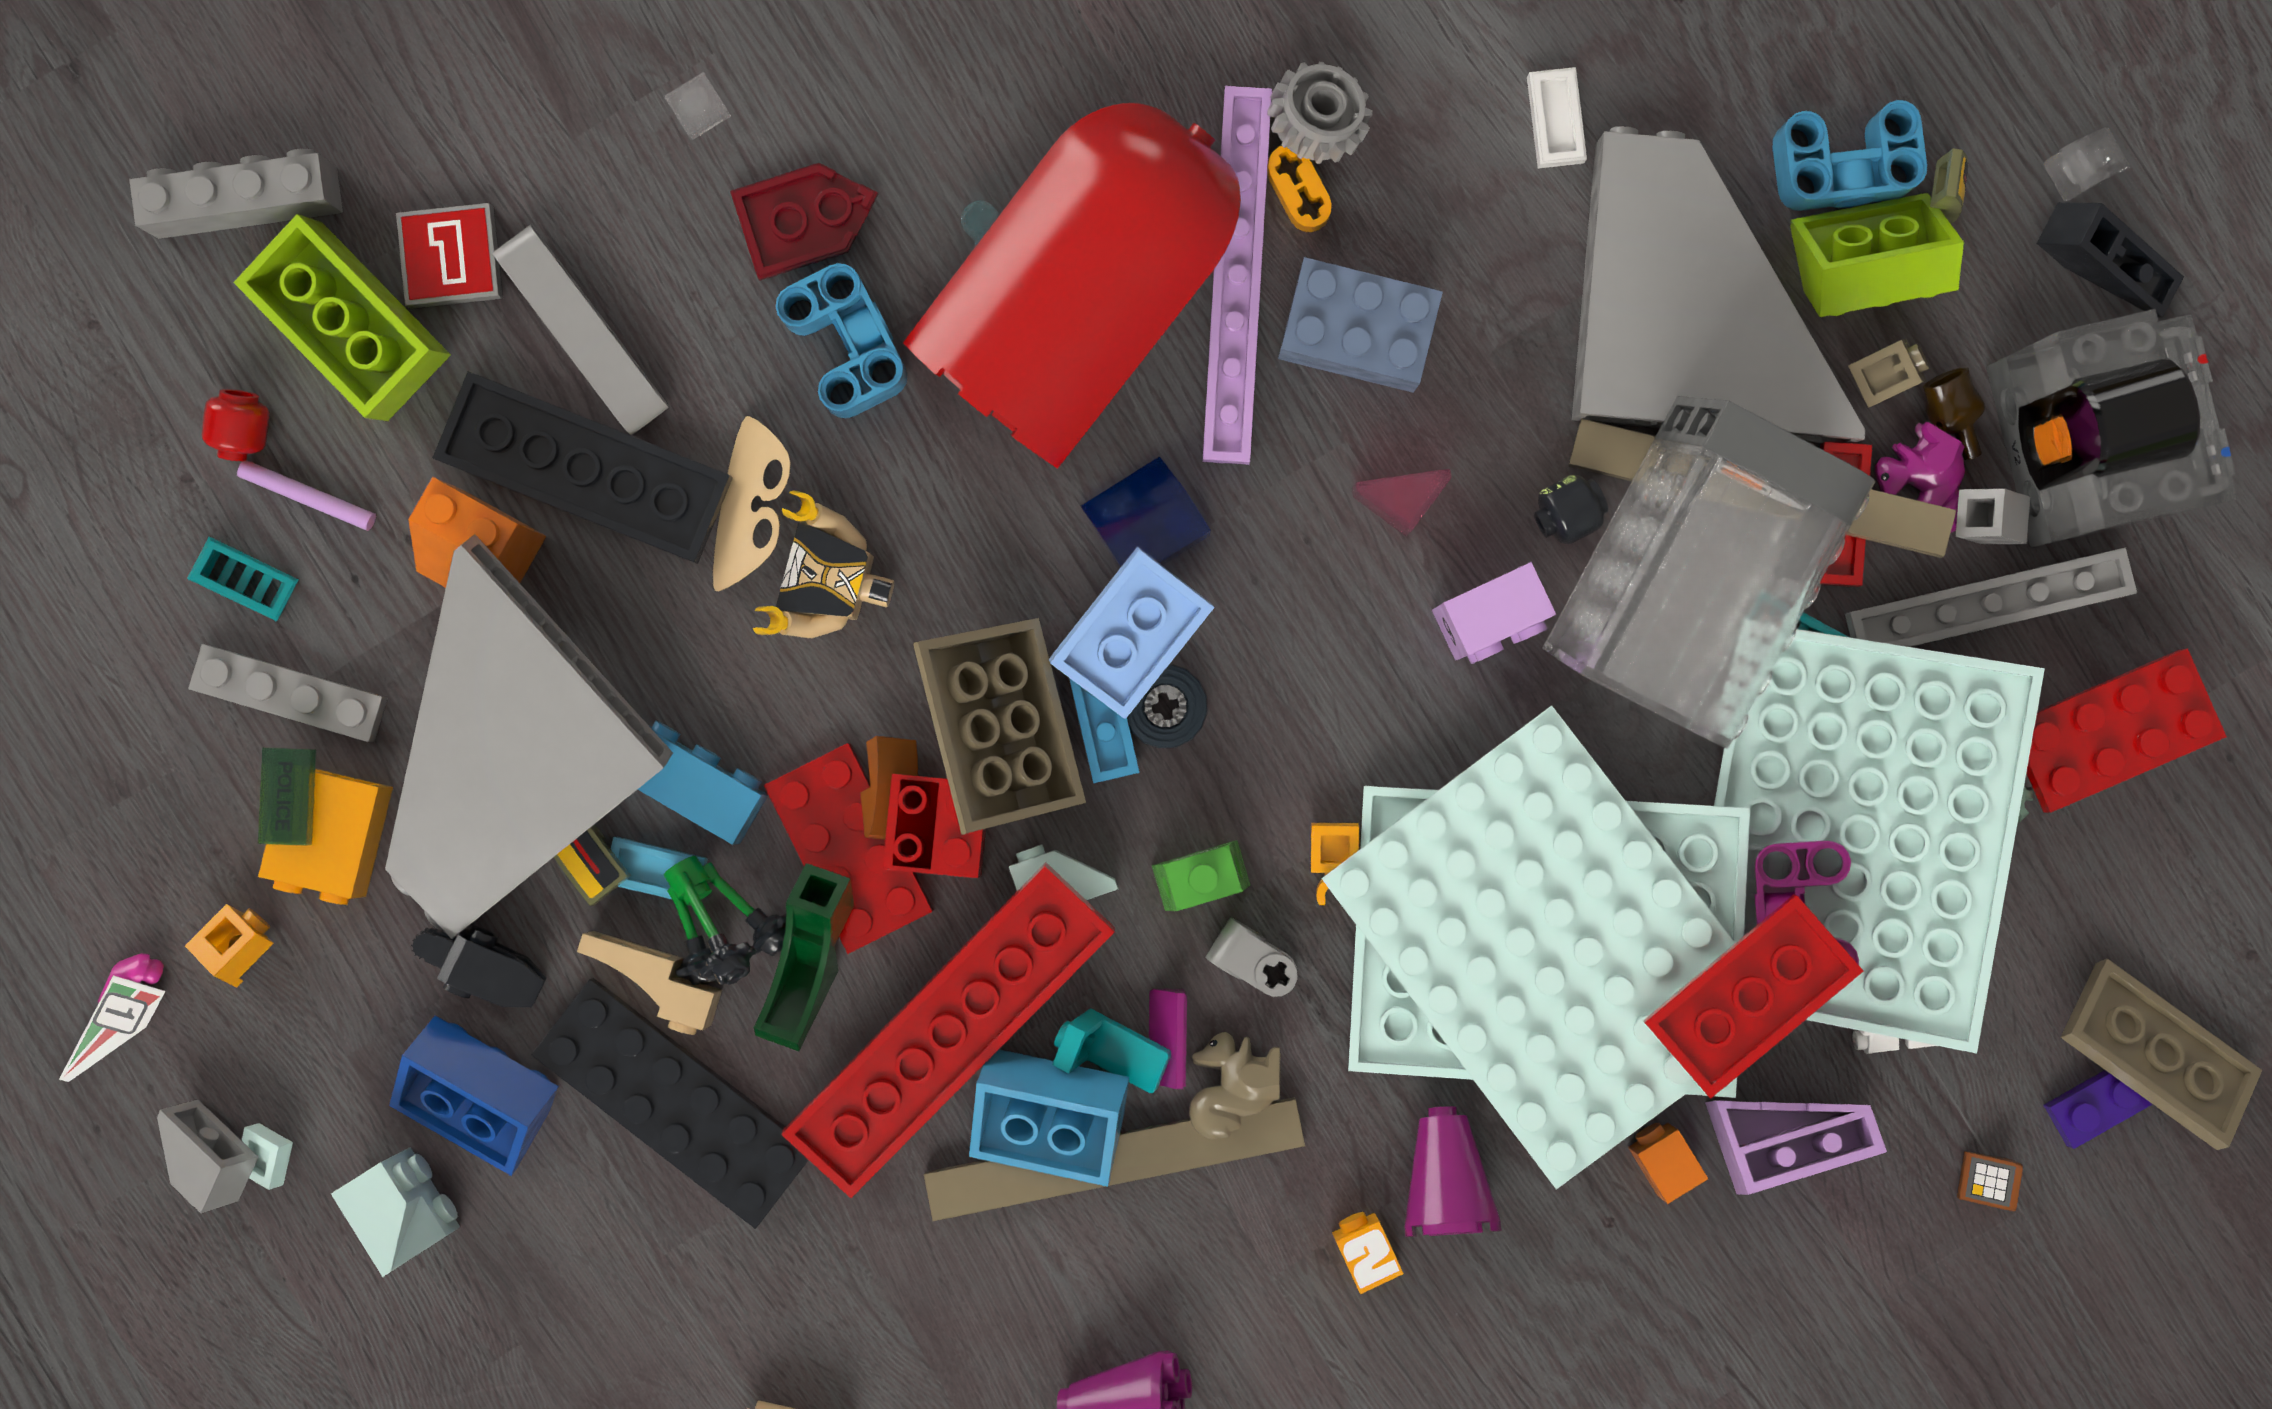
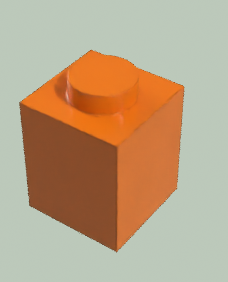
M1654 1123L1644 1128L1635 1136L1637 1142L1628 1147L1657 1196L1667 1204L1708 1180L1707 1175L1680 1131L1669 1123L1663 1126L1660 1123Z

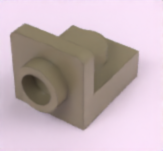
M1906 338L1848 365L1868 408L1926 381L1923 371L1930 368L1919 344L1916 343L1910 346Z

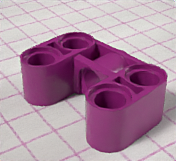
M1832 841L1777 843L1768 845L1760 850L1755 860L1757 925L1794 894L1805 904V886L1832 885L1846 878L1851 867V859L1847 850L1842 845ZM1825 848L1835 850L1840 855L1842 861L1839 871L1829 877L1819 875L1813 866L1814 856L1821 849ZM1771 852H1783L1790 858L1792 863L1791 871L1785 878L1772 879L1764 873L1763 861ZM1834 937L1859 965V957L1854 947L1846 940Z

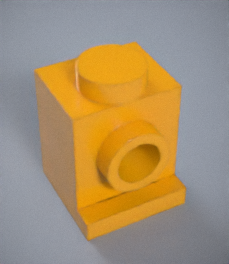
M226 904L185 947L214 977L237 988L243 982L240 977L274 943L264 934L270 928V925L250 908L242 913Z

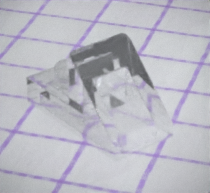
M2108 126L2073 141L2060 149L2059 153L2044 162V167L2065 201L2077 197L2131 167Z

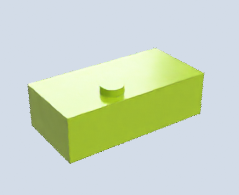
M296 214L233 282L364 418L389 421L451 356L427 329L320 221Z

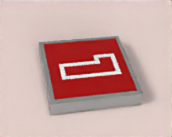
M490 203L396 213L405 306L412 309L503 299L500 266L493 255L498 246L494 207Z

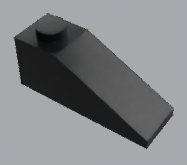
M2058 202L2036 243L2064 268L2154 317L2163 318L2184 278L2180 272L2102 203Z

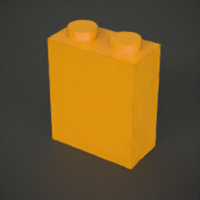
M286 765V770H290V765ZM293 765L291 773L284 772V774L292 778L291 785L285 788L280 786V789H291V792H280L279 799H277V801H291V804H276L258 877L274 880L273 888L279 891L302 894L303 888L320 891V900L334 904L348 905L349 899L366 897L393 787L303 765ZM283 777L281 784L287 785L289 778ZM280 806H287L290 809V816L288 818H285V816L288 814V811L286 809H280L279 815H281V818H278L276 815L277 808ZM276 820H290V831H287V823H284V830H282V823H278V831H275Z

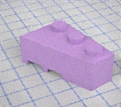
M1736 1101L1705 1102L1736 1194L1749 1195L1887 1152L1870 1105Z

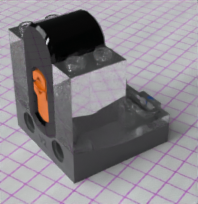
M2153 309L2058 331L1986 366L2016 492L2030 497L2027 532L2030 548L2237 499L2232 475H2236L2225 428L2220 429L2209 387V383L2213 382L2202 336L2196 335L2191 314L2158 321L2156 310Z

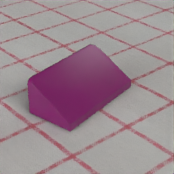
M1152 989L1149 993V1039L1171 1051L1170 1060L1159 1086L1173 1089H1183V1087H1186L1187 994L1184 989Z

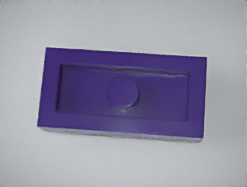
M2104 1070L2043 1106L2066 1146L2075 1149L2151 1106L2152 1103Z

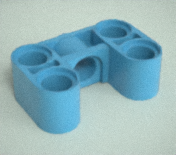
M1904 100L1888 103L1869 120L1865 127L1866 149L1830 153L1825 121L1818 114L1812 111L1795 113L1776 132L1773 138L1772 148L1780 200L1786 207L1792 210L1803 211L1826 207H1854L1870 202L1902 198L1919 185L1927 174L1923 128L1918 109L1913 104ZM1885 119H1891L1899 125L1900 136H1894L1887 131ZM1791 130L1803 132L1807 136L1808 147H1801L1795 144L1791 137ZM1891 165H1897L1905 171L1906 183L1895 180L1890 171ZM1798 175L1805 176L1812 181L1814 186L1813 194L1805 193L1798 187Z
M840 263L830 265L786 287L780 292L776 299L777 315L791 332L805 336L834 324L849 353L850 361L830 370L819 382V398L831 414L839 418L856 416L896 396L904 389L907 383V371L892 342L893 337L876 303L872 302L863 282L852 267ZM846 279L854 282L853 291L847 298L835 299L831 297V288L837 281ZM800 300L809 301L812 305L811 312L805 319L798 321L789 318V310L795 302ZM884 362L894 364L896 366V374L891 381L884 384L873 381L872 374L877 365ZM841 383L852 385L854 393L850 401L842 405L831 402V392L835 386Z

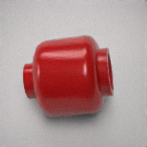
M233 389L219 390V396L212 397L205 403L202 439L206 445L218 450L217 457L221 459L247 461L248 454L260 452L267 444L270 411L263 403L259 402V395Z

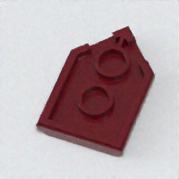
M821 163L806 166L730 191L759 281L848 253L878 196V192L838 174L835 170Z

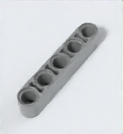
M532 225L527 226L493 252L498 263L612 414L631 436L669 408L665 399Z

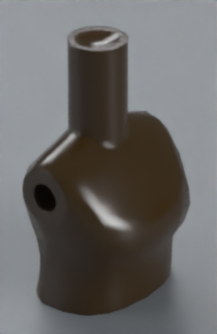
M1969 368L1953 369L1926 382L1923 385L1927 399L1925 411L1931 424L1947 434H1955L1956 439L1965 446L1962 453L1964 460L1980 456L1982 451L1973 424L1984 413L1985 403L1972 383Z

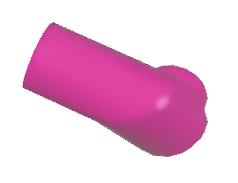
M143 953L119 961L113 966L97 1002H100L113 975L137 983L144 981L149 985H153L159 981L162 975L163 963L157 959H150L149 954Z

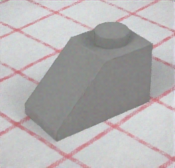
M199 1100L161 1109L157 1120L170 1184L200 1213L238 1202L258 1160V1156Z

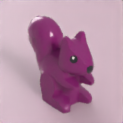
M1929 422L1924 424L1918 423L1915 426V433L1920 439L1914 448H1910L1901 443L1893 444L1891 448L1900 461L1891 457L1879 458L1874 466L1875 478L1880 492L1897 495L1908 484L1920 491L1917 501L1956 510L1951 529L1952 533L1956 531L1959 487L1965 474L1962 455L1965 446L1961 441Z

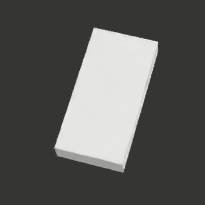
M1576 67L1529 72L1527 83L1538 169L1585 163L1587 155Z

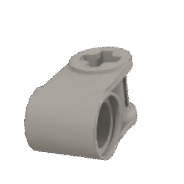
M1229 917L1205 957L1228 974L1246 981L1272 997L1283 996L1289 993L1295 987L1297 981V966L1291 956L1266 941L1262 935L1232 917ZM1279 961L1284 963V973L1289 977L1286 982L1277 980L1274 985L1267 982L1268 973L1264 970V967L1267 964L1275 967Z

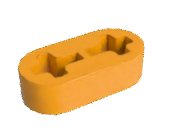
M1279 146L1269 157L1267 165L1268 179L1290 221L1297 229L1303 232L1320 230L1326 225L1331 214L1332 203L1330 196L1310 159H1300L1297 157V154L1287 147ZM1286 157L1289 163L1297 161L1300 164L1295 173L1299 184L1294 185L1287 173H1282L1281 175L1277 173L1280 169L1281 158ZM1304 191L1311 204L1319 202L1322 205L1318 209L1317 219L1313 220L1309 214L1301 216L1298 213L1303 205L1299 193Z

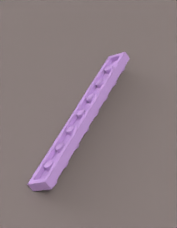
M1225 86L1221 157L1231 165L1236 173L1240 186L1241 201L1239 217L1232 239L1221 260L1214 268L1202 462L1250 464L1270 116L1267 115V110L1271 104L1270 96L1272 94V89Z

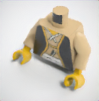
M795 490L790 491V494L800 498L802 502L801 509L797 513H793L782 508V513L787 518L800 522H798L776 607L761 606L755 609L757 612H766L769 615L770 625L768 628H753L754 632L759 635H771L779 632L782 635L812 639L841 630L846 625L848 619L857 620L862 601L888 607L894 589V580L870 574L874 556L866 551V539L845 516L819 503H815L813 498L806 493Z

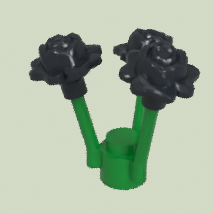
M695 855L678 862L664 873V877L670 885L667 892L676 905L688 939L684 943L689 955L684 959L683 965L675 971L677 976H687L692 985H704L715 980L720 985H732L737 983L741 977L748 975L750 972L749 960L753 955L763 951L770 956H774L782 950L786 928V914L782 916L776 914L768 917L759 907L754 909L719 875L712 862L702 866ZM709 883L717 887L747 917L745 922L755 930L753 933V946H750L748 942H743L739 945L729 944L725 935L718 933L701 901L712 892ZM689 905L693 907L709 937L707 941L709 948L706 947L703 936H698L688 909Z

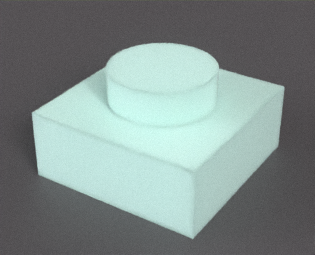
M260 1123L244 1127L242 1142L258 1156L249 1179L268 1190L282 1186L293 1142Z

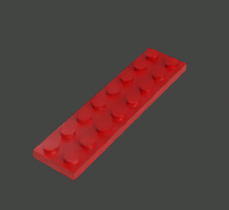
M1045 862L784 1128L781 1135L848 1197L852 1198L1113 935L1115 927Z

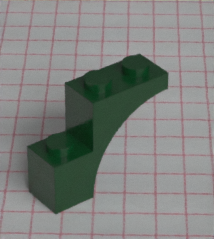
M808 863L805 864L786 901V928L781 955L768 996L753 1027L755 1036L798 1052L800 1051L839 971L835 944L854 907L850 878Z

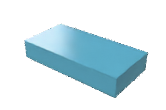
M613 837L611 851L631 874L618 887L668 899L672 898L667 892L670 885L665 879L664 873L678 862L695 856L621 837ZM697 856L702 866L707 864L708 858Z

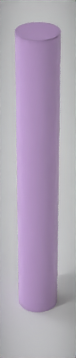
M248 460L242 461L239 465L237 476L364 530L369 531L374 525L375 513Z

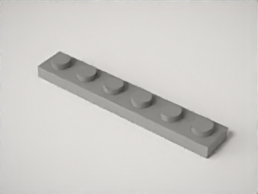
M2125 547L1845 613L1851 638L1911 647L2136 594L2137 590Z

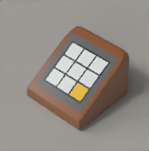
M1964 1151L1957 1198L2004 1210L2016 1211L2023 1165L2011 1159Z

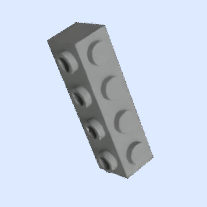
M312 149L290 150L287 152V157L270 159L262 155L245 156L240 159V164L226 166L218 162H201L193 165V170L176 172L173 169L166 168L152 169L146 172L147 177L129 179L135 226L158 239L289 221L296 214L311 218L343 213L337 167Z

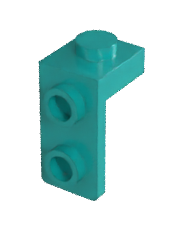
M1090 1008L1073 1021L1067 1020L1061 1026L1054 1041V1046L1059 1049L1052 1065L1070 1073L1088 1060L1113 1074L1129 1077V1083L1148 1093H1153L1158 1089L1170 1060L1171 1051Z

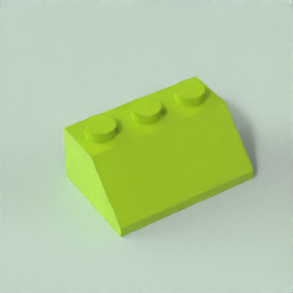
M1928 193L1791 219L1790 228L1803 291L1819 317L1838 316L1849 311L1875 306L1884 307L1895 302L1920 297L1930 298L1941 293L1959 289L1964 241L1942 211L1938 208L1930 207L1931 196Z

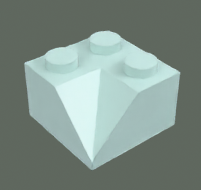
M411 1147L378 1163L331 1193L382 1277L460 1228L456 1221L458 1215L454 1204L445 1194H439L430 1179L432 1178V1171L429 1164L420 1154H414Z

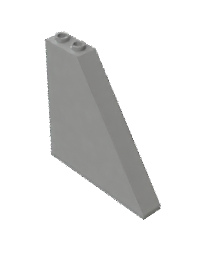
M1624 126L1613 127L1610 129V132L1604 131L1595 144L1572 420L1580 421L1582 418L1598 423L1661 428L1677 396L1729 400L1807 442L1855 444L1865 439L1863 424L1700 141L1685 139V134L1678 131H1661L1656 136L1640 135L1636 128Z
M475 534L453 552L385 870L391 875L396 888L403 894L411 896L424 910L428 921L435 928L443 930L451 939L660 772L673 754L668 746Z

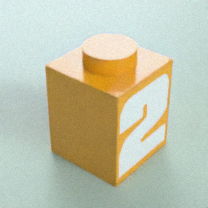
M1358 1212L1348 1216L1339 1222L1340 1229L1332 1232L1360 1294L1404 1274L1375 1213L1366 1216L1364 1212Z

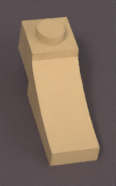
M596 931L582 934L577 952L613 967L638 984L660 1007L657 1017L670 1020L668 1028L681 1033L695 1035L697 1029L703 1031L712 1025L722 989L706 984L692 985L688 979L677 976L675 971L681 966L682 957Z

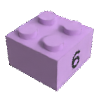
M1532 562L1432 609L1455 661L1468 656L1471 664L1504 650L1501 640L1509 636L1513 644L1547 630L1548 628L1544 620L1556 615Z

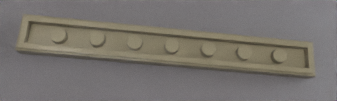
M1581 418L1568 466L1657 488L1674 448L1655 439L1656 436ZM1685 455L1670 491L1683 494L1702 463ZM1715 470L1696 497L1800 523L1804 515ZM1871 489L1852 525L1849 526L1840 521L1834 532L1942 558L1945 556L1956 510Z
M1293 1097L1274 1101L1263 1111L1255 1115L1240 1117L1241 1126L1239 1129L1232 1131L1229 1137L1217 1138L1216 1140L1206 1138L1198 1133L1192 1126L1190 1118L1120 1132L1108 1186L1304 1147L1305 1143L1296 1099ZM987 1160L924 1173L933 1221L1106 1187Z

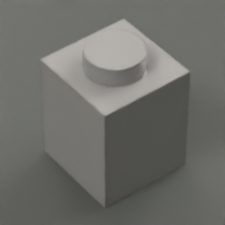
M2008 489L1959 490L1956 537L1979 544H2027L2030 497Z

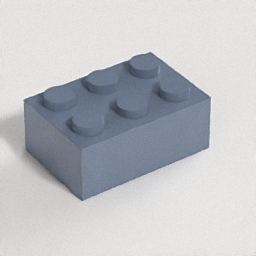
M1304 257L1278 359L1414 393L1421 382L1443 291Z

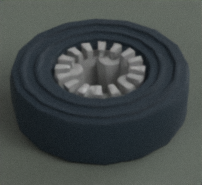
M1169 664L1128 715L1129 728L1145 744L1157 748H1176L1192 740L1201 730L1207 715V696L1200 681L1184 668ZM1161 693H1167L1169 700H1178L1179 708L1172 711L1173 718L1170 720H1164L1161 713L1154 714L1152 711V705L1158 703V695Z

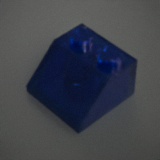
M1160 456L1080 506L1119 569L1137 546L1163 566L1209 537L1211 529L1187 491Z

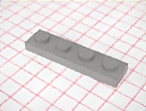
M206 644L201 645L188 688L189 690L366 742H375L388 697Z

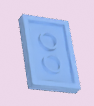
M1137 546L1049 658L1050 664L1126 719L1214 609V606Z

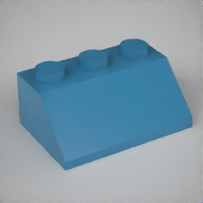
M998 1050L983 1065L976 1083L969 1157L1108 1187L1125 1112L1129 1077L1080 1066L1067 1073L1052 1065L1054 1061Z

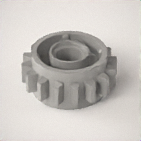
M1320 61L1318 64L1310 66L1305 62L1301 63L1296 74L1290 70L1285 72L1281 82H1277L1270 96L1272 102L1267 110V115L1275 118L1271 127L1272 133H1278L1282 141L1281 145L1297 154V157L1300 159L1315 160L1317 164H1321L1322 160L1332 159L1335 163L1339 162L1344 152L1349 155L1355 152L1359 143L1364 140L1370 129L1367 123L1372 116V110L1366 108L1365 103L1369 96L1362 91L1357 83L1358 80L1343 71V68L1339 66L1326 65Z

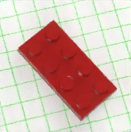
M2177 650L2037 711L2026 774L2043 813L2054 812L2227 737L2189 650Z
M846 743L764 785L803 866L808 863L851 879L854 907L839 935L847 954L934 911L915 872L882 869L885 839L865 838L861 792L871 786L851 743Z
M1794 894L1644 1019L1643 1022L1711 1099L1864 972V970L1803 901Z

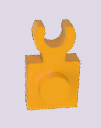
M1311 823V873H1324L1325 876L1359 850V823ZM1322 879L1316 888V897L1319 905H1325V893L1329 889Z

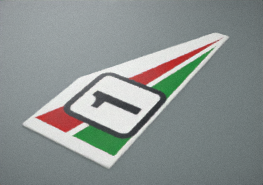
M113 975L59 1080L71 1081L146 1028L165 991Z

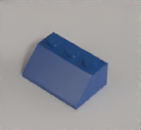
M434 1016L402 1055L389 1106L512 1176L549 1114L559 1086L550 1082L543 1073L529 1070L510 1059L501 1049L489 1047L470 1036L461 1026L448 1023Z

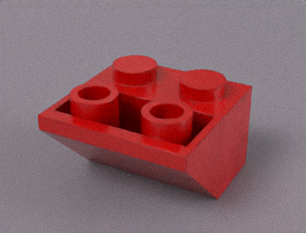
M892 774L882 869L969 878L981 877L986 829L961 834L948 779Z

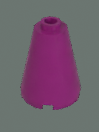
M1456 1106L1428 1108L1429 1117L1420 1118L1418 1124L1404 1225L1405 1237H1417L1416 1227H1422L1423 1235L1429 1236L1483 1233L1482 1223L1489 1222L1490 1231H1502L1501 1220L1467 1115H1457Z

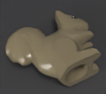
M1221 1032L1215 1035L1202 1051L1192 1055L1194 1064L1221 1070V1085L1203 1088L1195 1094L1190 1102L1189 1116L1191 1124L1202 1136L1215 1140L1217 1138L1229 1137L1232 1131L1240 1128V1117L1255 1115L1263 1111L1274 1100L1280 1099V1047L1271 1048L1267 1057H1255L1251 1052L1249 1037H1244L1239 1051L1236 1052L1233 1037L1227 1032Z

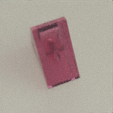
M1450 469L1356 482L1352 487L1353 498L1404 536H1407L1450 481L1451 471Z

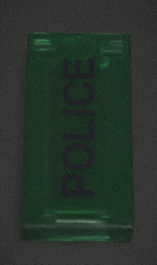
M262 748L258 844L312 845L316 749Z

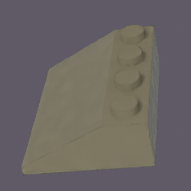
M1039 618L913 643L961 834L1086 803Z

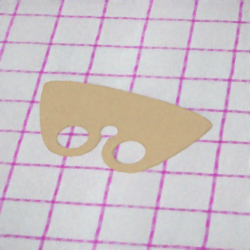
M750 416L745 417L737 434L727 473L733 479L720 510L713 565V586L715 591L718 592L734 585L758 568L773 552L779 536L780 525L776 512L769 507H761L757 512H753L751 503L756 496H760L762 501H771L783 492L789 478L791 462L789 454L780 440L766 426ZM772 460H779L783 468L781 480L775 488L767 489L763 481L765 469ZM762 519H768L772 525V535L768 544L764 548L759 549L754 545V529Z

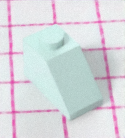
M1043 844L1016 853L1018 863L1009 866L1017 891L1045 862L1086 900L1118 889L1115 878L1057 850L1045 853Z

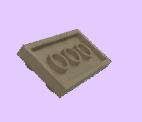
M2109 959L2095 964L2060 1037L2216 1150L2230 1146L2262 1072V1069Z

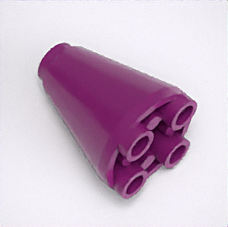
M1169 1350L1158 1351L1072 1382L1069 1388H1061L1057 1396V1409H1185V1399L1192 1396L1191 1374L1189 1369H1180L1176 1353Z

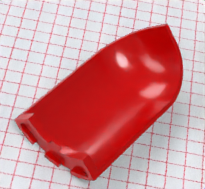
M1122 103L1104 107L1088 114L1067 129L1053 144L916 324L903 344L935 375L941 377L944 374L960 389L958 394L986 417L993 410L991 415L1013 431L1011 436L1058 469L1212 273L1224 255L1234 234L1240 211L1241 194L1235 171L1225 159L1210 148L1216 140L1196 123H1193L1187 129L1173 117L1158 108L1138 103Z

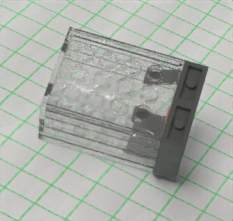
M1677 396L1542 649L1582 676L1729 749L1732 741L1743 732L1748 721V712L1757 696L1761 695L1769 685L1772 678V669L1781 652H1784L1792 643L1797 630L1796 625L1803 612L1815 601L1820 591V581L1829 565L1834 563L1841 554L1845 544L1844 538L1853 521L1858 519L1864 512L1869 502V492L1875 480L1847 462L1729 400Z

